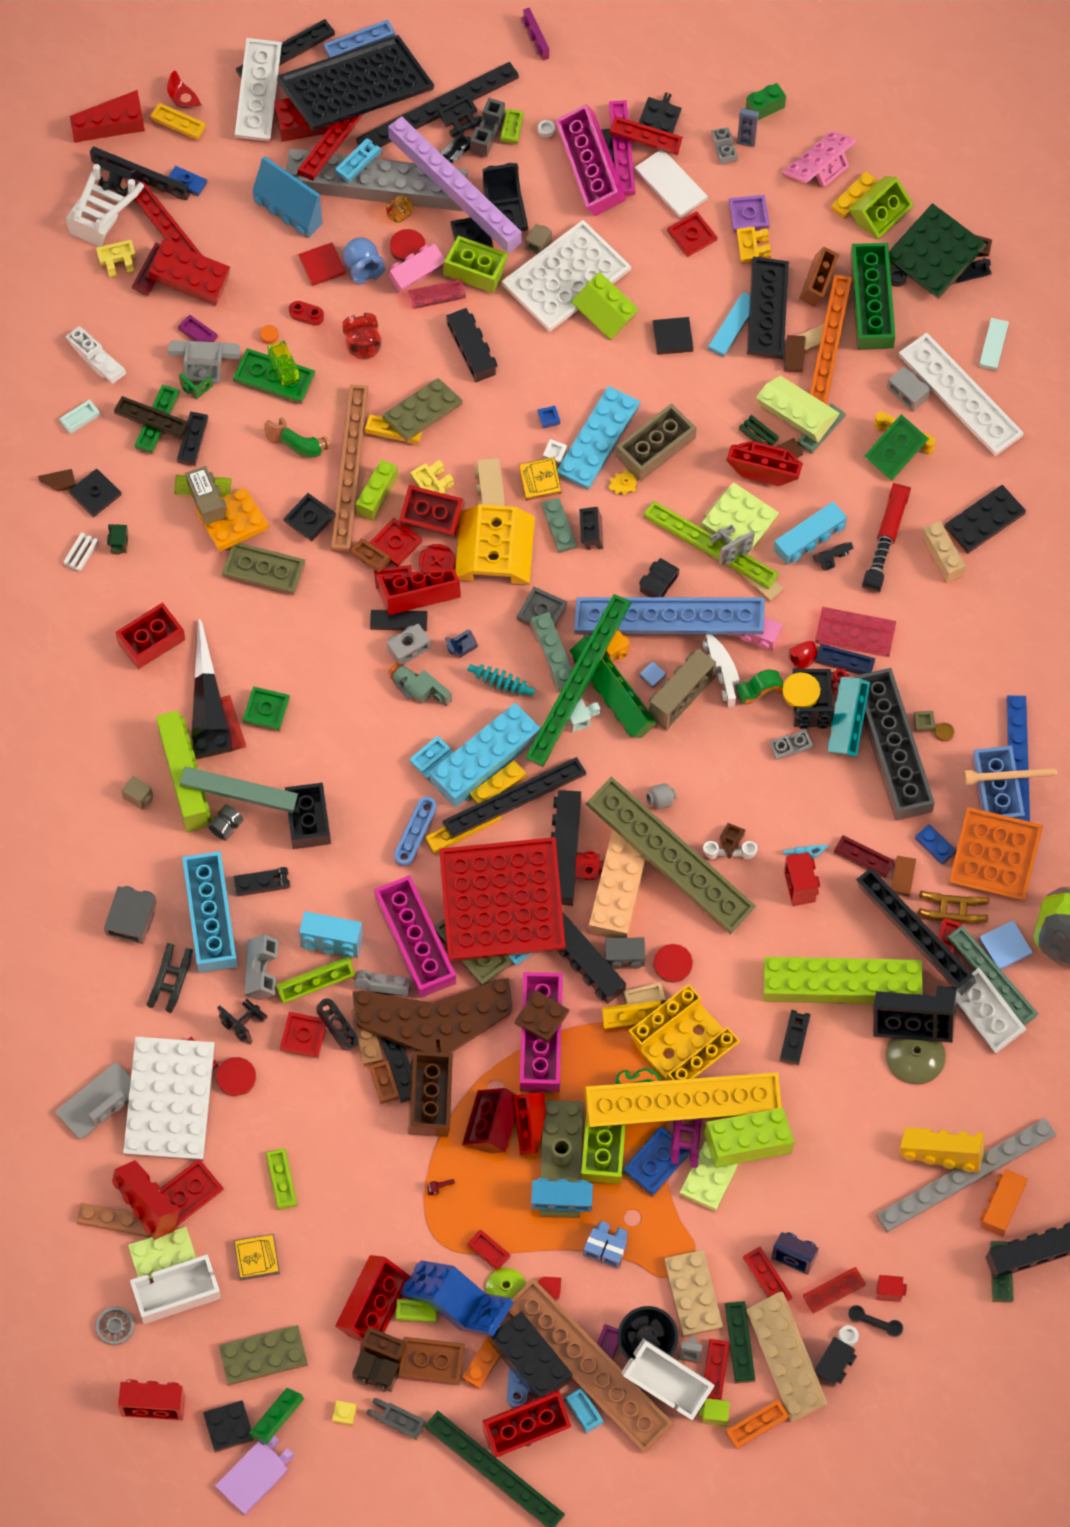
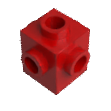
M594 851L577 852L575 877H581L585 880L598 879L599 872H602L604 861L600 860V854Z

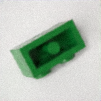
M778 83L767 85L764 89L753 92L746 97L745 109L759 112L758 120L785 108L786 95Z

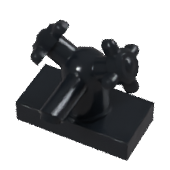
M108 157L100 159L98 165L110 171L108 181H104L101 176L98 186H101L105 191L109 189L115 190L117 194L125 197L128 187L124 190L121 187L123 177L129 180L137 177L139 170Z

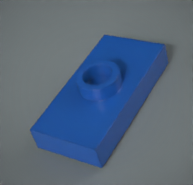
M176 165L168 176L189 185L190 193L196 196L200 195L207 184V179Z

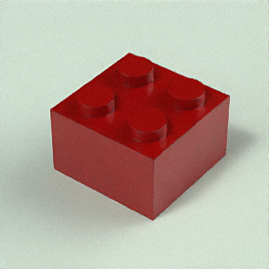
M809 852L786 856L784 874L792 906L814 903L816 895H819L818 887H820L819 877L814 874L816 869L814 858H810Z

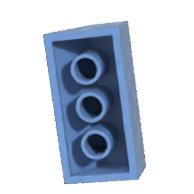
M1012 746L976 749L973 752L972 763L974 772L1017 771ZM1018 778L978 781L976 783L981 810L1016 819L1025 817Z

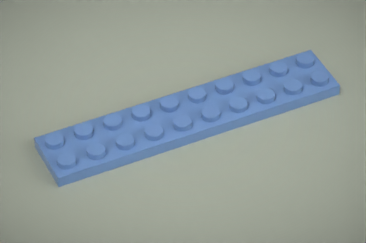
M577 597L575 634H592L612 597ZM623 597L630 600L632 604L618 628L621 634H764L765 598Z

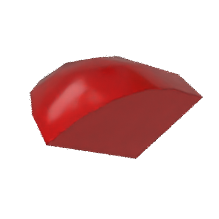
M805 641L789 650V659L796 669L809 667L817 657V647L814 641Z

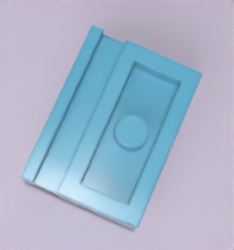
M436 736L412 756L409 762L429 781V772L454 752L439 736Z

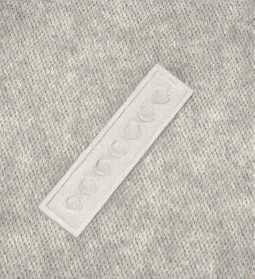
M925 333L899 352V357L928 385L936 396L995 457L1023 437L1024 432L928 333Z

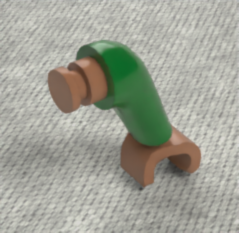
M283 417L279 418V425H274L270 420H267V423H265V436L269 441L274 443L282 441L291 450L303 457L315 458L320 456L324 449L330 448V442L326 436L321 437V439L300 436L291 429L286 428L287 423Z

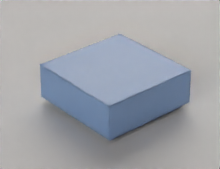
M652 661L639 674V677L654 688L666 677V673Z

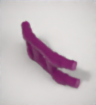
M693 1119V1126L681 1124L682 1120L673 1121L670 1150L671 1163L677 1164L679 1162V1149L681 1148L691 1150L690 1165L692 1168H697L702 1119ZM680 1133H691L692 1143L681 1141Z

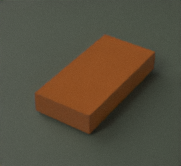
M897 855L891 889L898 895L910 897L916 863L915 858Z

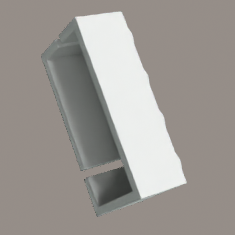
M208 1254L151 1273L154 1281L152 1284L149 1282L148 1275L130 1280L143 1324L222 1299Z
M643 1338L633 1353L636 1358H630L621 1374L693 1420L715 1385Z

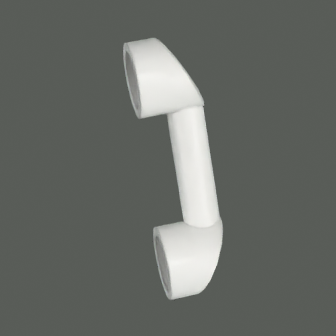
M708 841L703 846V853L709 859L714 860L718 856H726L724 849H719L718 844L714 841ZM747 841L742 845V849L735 850L732 857H742L746 860L752 859L757 854V845L752 841Z

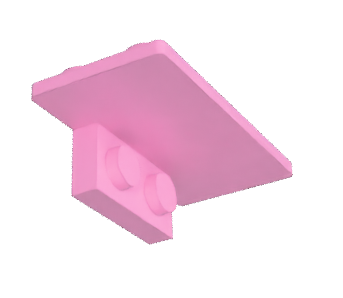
M831 131L821 141L814 144L810 150L802 154L799 159L790 164L783 171V174L803 183H807L816 176L819 185L825 187L849 167L844 152L856 143V140L847 135Z

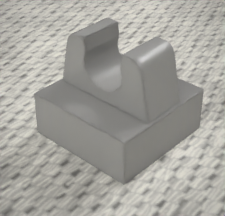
M689 1336L688 1342L682 1341L680 1360L700 1362L702 1345L696 1344L697 1337Z

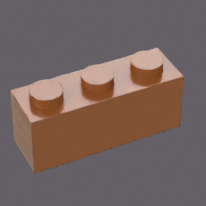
M824 246L814 256L799 299L815 307L824 298L839 254Z

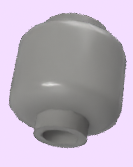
M667 783L651 786L646 793L648 805L655 810L671 807L674 799H676L674 788H670Z

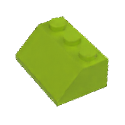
M884 176L849 211L860 227L876 239H879L914 204L897 177Z
M458 236L444 261L443 275L494 293L501 280L508 253Z
M601 272L594 276L571 302L609 340L625 327L639 310Z

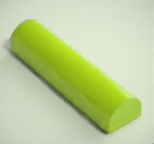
M347 956L277 983L275 988L280 1001L284 1004L355 976L351 960Z

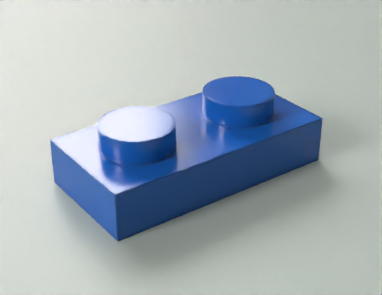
M930 824L915 836V839L941 865L956 853V849Z

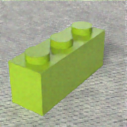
M382 459L380 460L356 502V513L374 521L398 478V466Z

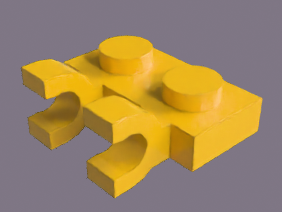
M755 227L737 229L741 263L752 262L753 256L771 258L770 244L757 247V241L761 243L769 242L768 229L755 231Z

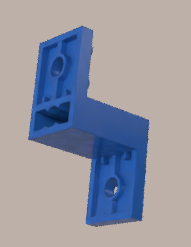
M423 1260L415 1266L414 1272L404 1283L403 1289L400 1292L406 1299L427 1302L459 1330L492 1337L514 1303L507 1297L486 1294L455 1266Z

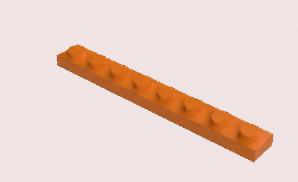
M835 274L810 395L826 405L852 284V277Z

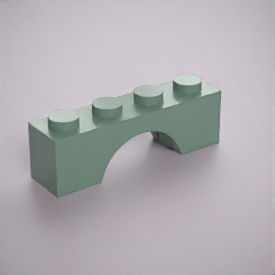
M548 612L531 618L530 627L536 641L544 652L551 679L557 693H559L570 676L572 668Z

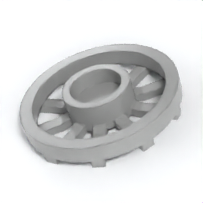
M111 1307L104 1310L98 1316L96 1331L103 1342L110 1345H119L127 1342L133 1334L134 1320L131 1314L124 1308ZM114 1311V1317L111 1318L108 1313ZM117 1311L123 1313L120 1318L117 1317ZM127 1315L130 1320H129V1321H126V1322H122V1320H123V1319L125 1318V1316ZM106 1316L108 1321L104 1322L101 1319ZM99 1324L105 1325L107 1328L100 1330ZM131 1324L130 1329L123 1327L124 1325ZM109 1331V1333L104 1338L101 1333ZM122 1331L128 1332V1334L124 1336ZM111 1334H113V1341L108 1340ZM117 1334L120 1335L121 1340H117Z

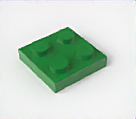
M253 686L243 717V723L280 731L290 695Z

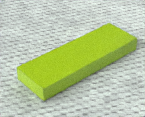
M286 1149L266 1152L277 1209L282 1210L296 1207L297 1201Z

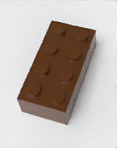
M413 1051L411 1058L408 1134L448 1137L451 1115L453 1054Z

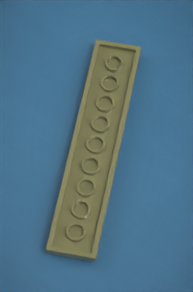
M612 776L585 804L730 935L756 907Z

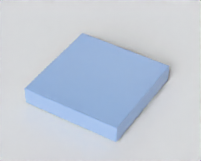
M1014 920L979 937V941L988 956L1000 970L1031 956L1033 953Z

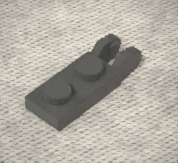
M378 1398L373 1399V1404L385 1409L382 1415L368 1409L366 1412L368 1416L414 1440L418 1439L426 1423L424 1419L390 1402L388 1404Z

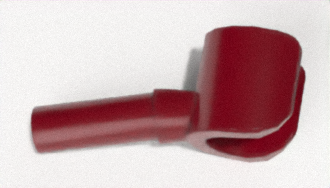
M454 1179L439 1183L437 1181L430 1182L427 1187L428 1195L439 1194V1188L455 1184Z

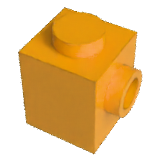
M619 630L615 633L606 650V654L612 662L617 659H623L629 653L630 641L627 636L622 635Z

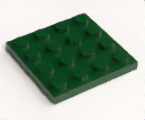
M932 203L889 250V261L939 299L987 245L983 240Z

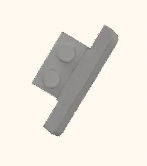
M173 340L169 343L168 355L184 356V376L190 381L202 382L208 376H211L213 383H220L222 358L240 359V346L236 343Z

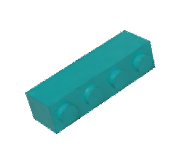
M841 677L838 685L834 718L831 724V735L828 741V752L840 756L857 757L870 682L861 678Z

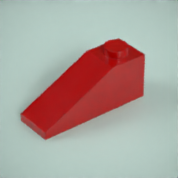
M544 1092L513 1095L520 1155L538 1153L546 1115Z

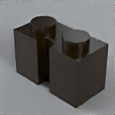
M360 1351L352 1375L355 1382L360 1385L366 1386L370 1384L375 1386L374 1388L378 1391L386 1392L387 1390L392 1392L400 1366L393 1361L383 1360L375 1355Z

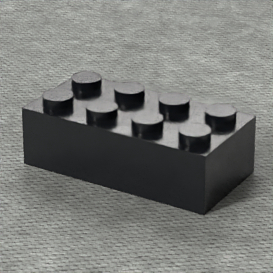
M522 1311L498 1328L493 1337L489 1336V1343L534 1399L560 1390L572 1381V1372Z

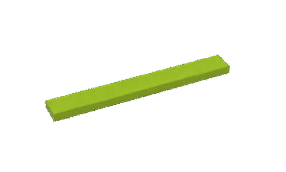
M655 501L652 502L643 514L645 519L719 561L721 548L726 545L723 540L720 539L712 544L709 540V537L712 536L711 533ZM747 554L737 556L730 564L725 563L726 566L740 574H744L767 589L771 587L779 576L778 572Z

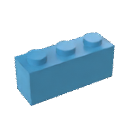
M546 1178L532 1180L531 1209L591 1212L593 1183H589L586 1180L569 1182L566 1179L549 1181Z

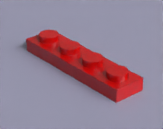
M617 116L614 117L609 133L610 135L674 155H678L683 139L682 136Z

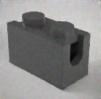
M605 938V960L613 969H620L621 967L638 969L645 966V938Z

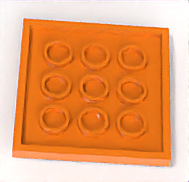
M967 807L949 882L1025 901L1043 825Z

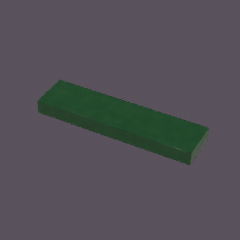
M745 1301L725 1303L735 1384L755 1382Z

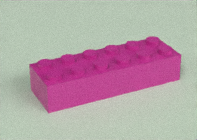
M585 104L557 119L556 123L586 208L594 216H597L626 201L595 112Z
M406 876L374 889L375 900L419 997H425L456 984V974L411 876Z
M523 972L522 1009L535 990L562 1005L563 973ZM562 1024L549 1043L524 1029L521 1030V1092H560Z

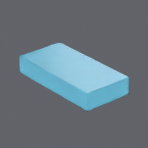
M582 1387L565 1397L566 1403L586 1433L604 1423Z

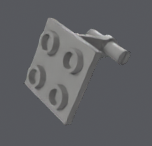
M731 524L725 529H719L716 534L709 537L712 544L720 539L726 543L720 551V566L725 563L730 564L737 556L741 554L746 555L752 550L755 536L753 530L732 541L728 537L729 534L735 532V528Z

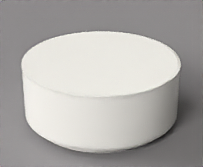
M550 120L541 121L538 124L539 136L546 139L553 137L555 134V124Z
M846 1325L839 1330V1340L851 1347L857 1343L859 1333L855 1327Z

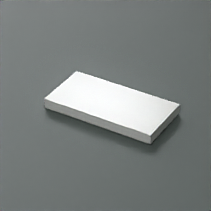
M659 150L635 167V172L679 218H682L708 200V196L665 151Z
M977 968L972 972L976 984L962 996L957 992L956 1003L997 1054L1027 1029L982 970Z

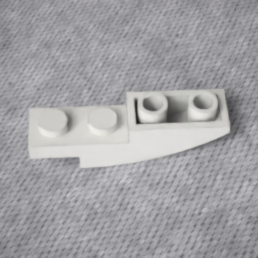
M80 326L65 336L82 359L102 379L106 378L113 384L126 374L125 369L103 350L101 344Z
M706 634L705 641H702L703 650L708 653L710 658L716 661L715 675L717 674L719 684L723 685V690H721L722 700L726 701L727 707H734L736 702L734 689L737 688L740 681L737 670L723 645L712 634Z

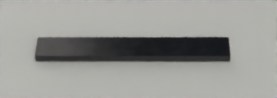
M576 757L443 820L442 824L451 839L585 776L586 771Z

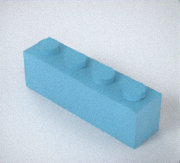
M833 501L776 539L773 549L786 565L791 562L795 563L806 552H812L821 542H827L831 535L843 531L846 527L847 516Z

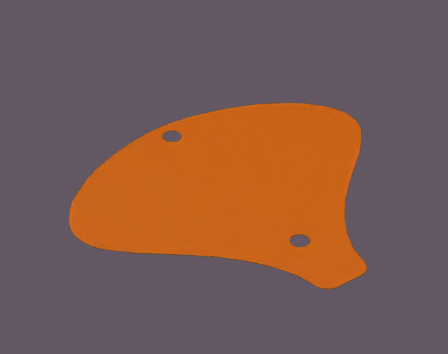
M597 1022L562 1030L560 1092H544V1097L548 1101H583L581 1171L586 1123L584 1087L614 1085L617 1074L623 1070H629L630 1076H633L638 1070L643 1068L653 1069L657 1072L641 1055L629 1034V1030L635 1025L604 1029L603 1022ZM521 1049L498 1062L483 1074L470 1088L451 1115L448 1137L440 1136L429 1164L423 1195L425 1217L430 1232L441 1245L458 1253L476 1254L467 1246V1243L481 1229L508 1253L549 1250L583 1251L592 1229H596L599 1222L603 1221L610 1225L608 1231L610 1235L615 1236L617 1228L628 1231L627 1247L622 1259L638 1264L657 1277H668L664 1258L695 1251V1242L681 1223L673 1204L668 1180L654 1196H651L622 1172L621 1184L589 1182L593 1183L591 1212H580V1218L540 1217V1210L531 1209L532 1180L541 1178L542 1135L538 1153L520 1155L515 1117L506 1152L488 1153L462 1145L477 1091L487 1089L490 1081H502L505 1088L516 1095L536 1093L520 1091ZM664 1051L663 1056L668 1059L667 1053ZM667 1121L626 1124L622 1169L660 1127L666 1130ZM454 1179L455 1184L439 1188V1194L428 1195L427 1187L430 1182L437 1181L439 1183ZM633 1209L640 1212L642 1220L639 1225L629 1226L625 1223L624 1215L627 1211Z

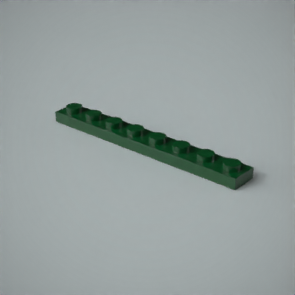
M438 1410L424 1426L426 1430L545 1527H556L564 1518L565 1513Z

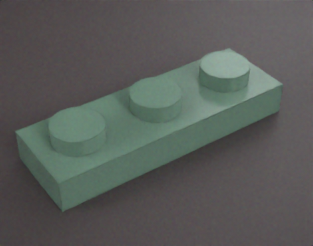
M560 498L541 502L558 553L576 549V543Z

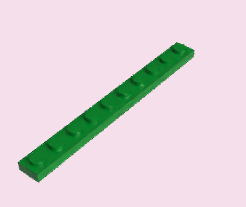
M613 594L525 757L528 761L542 767L546 764L631 606L630 600Z

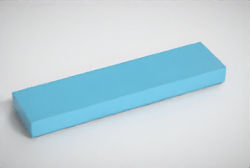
M742 292L709 344L708 350L722 357L726 355L749 319V294Z

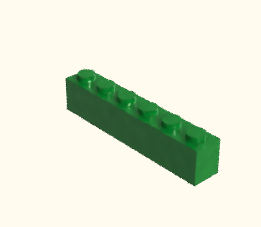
M583 636L569 650L576 663L591 636ZM605 652L591 678L594 684L593 687L603 696L605 704L614 711L616 719L625 726L626 733L631 737L642 738L657 722Z

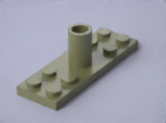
M545 1100L546 1115L542 1130L541 1178H546L549 1181L566 1179L569 1182H577L581 1180L583 1101ZM540 1210V1217L580 1218V1212Z

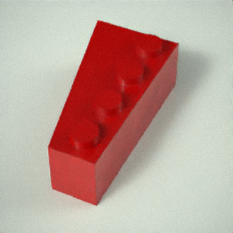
M138 90L70 116L74 143L145 131Z
M455 569L431 570L426 574L416 571L412 572V575L393 573V576H384V574H377L378 591L388 615L461 598L460 581Z
M136 1160L116 1168L112 1183L121 1192L125 1203L130 1205L134 1216L141 1221L145 1232L150 1234L153 1240L174 1232L180 1208L177 1205L172 1206L170 1203L171 1198L167 1194H161L160 1186L156 1182H150L149 1174Z

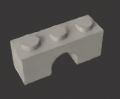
M265 934L248 940L244 995L257 1000L275 995L276 976L266 973V968L270 961L277 959L279 940Z

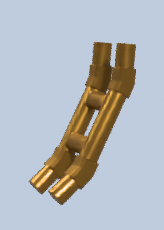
M923 890L919 893V898L931 902H940V910L933 911L919 908L918 916L936 921L947 918L967 924L988 922V915H967V905L989 904V897L943 895ZM948 903L959 904V914L947 913Z

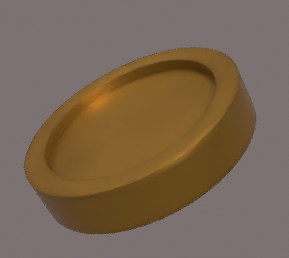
M943 722L936 726L935 736L939 740L949 741L952 739L954 728L951 724Z

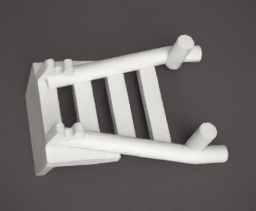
M95 164L81 198L66 217L69 234L102 247L106 234L118 218L117 213L139 195L144 185L138 182L135 186L133 179L128 180V195L126 197L110 190L105 191L101 186L94 184L96 180L101 178L100 173L103 170L100 165ZM92 191L118 204L116 206L90 195ZM88 202L108 211V213H101L85 205ZM82 213L97 219L96 223L81 217Z

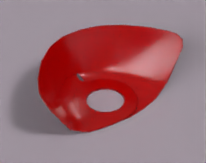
M172 71L167 83V92L173 103L177 107L182 108L203 105L200 103L197 95L181 81L177 71ZM188 93L191 95V100L186 103L182 102L180 99L181 95Z

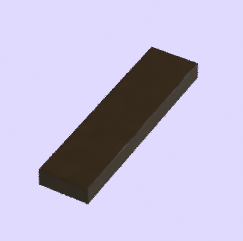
M124 396L120 398L114 409V414L180 440L189 426L188 421Z

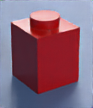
M879 1275L876 1300L901 1302L902 1296H906L907 1284H903L904 1277Z

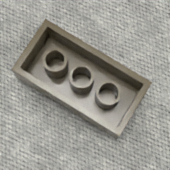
M671 403L616 446V457L642 481L696 438V427Z
M697 649L695 653H690L686 658V663L683 666H678L674 671V676L670 680H665L661 686L662 689L658 693L655 692L649 699V712L657 724L666 731L715 678L716 661L700 649Z

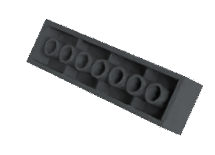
M892 668L855 676L854 678H861L870 682L864 722L895 820L932 813L935 802Z

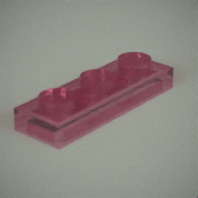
M462 279L408 290L412 309L466 298Z

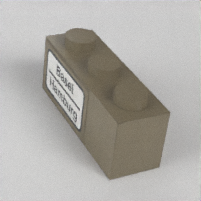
M206 466L186 472L187 485L204 525L226 518L224 510H227L225 500L220 499L221 492L218 485H214L215 478L213 473H209Z

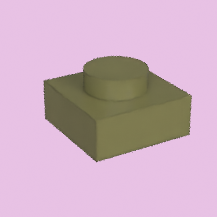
M933 711L914 712L916 732L935 731Z

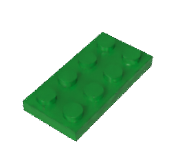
M247 348L235 372L233 382L302 404L315 376V370Z

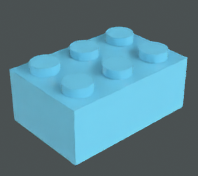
M304 911L299 930L301 947L308 951H323V953L328 955L339 954L343 957L348 956L350 959L353 957L358 958L363 940L362 922Z

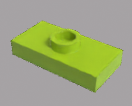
M506 109L500 142L518 145L524 111Z
M397 1299L396 1321L436 1323L437 1311L427 1302Z

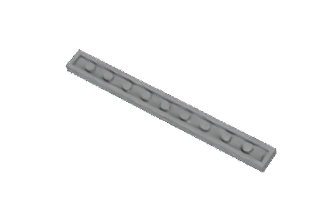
M1044 1118L984 1152L979 1173H968L956 1168L879 1212L876 1217L888 1233L1056 1136V1133L1047 1119Z

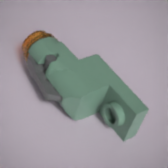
M398 662L389 669L388 674L407 699L414 698L416 701L424 703L433 695L437 702H442L446 706L452 702V693L427 671L423 670L418 675Z

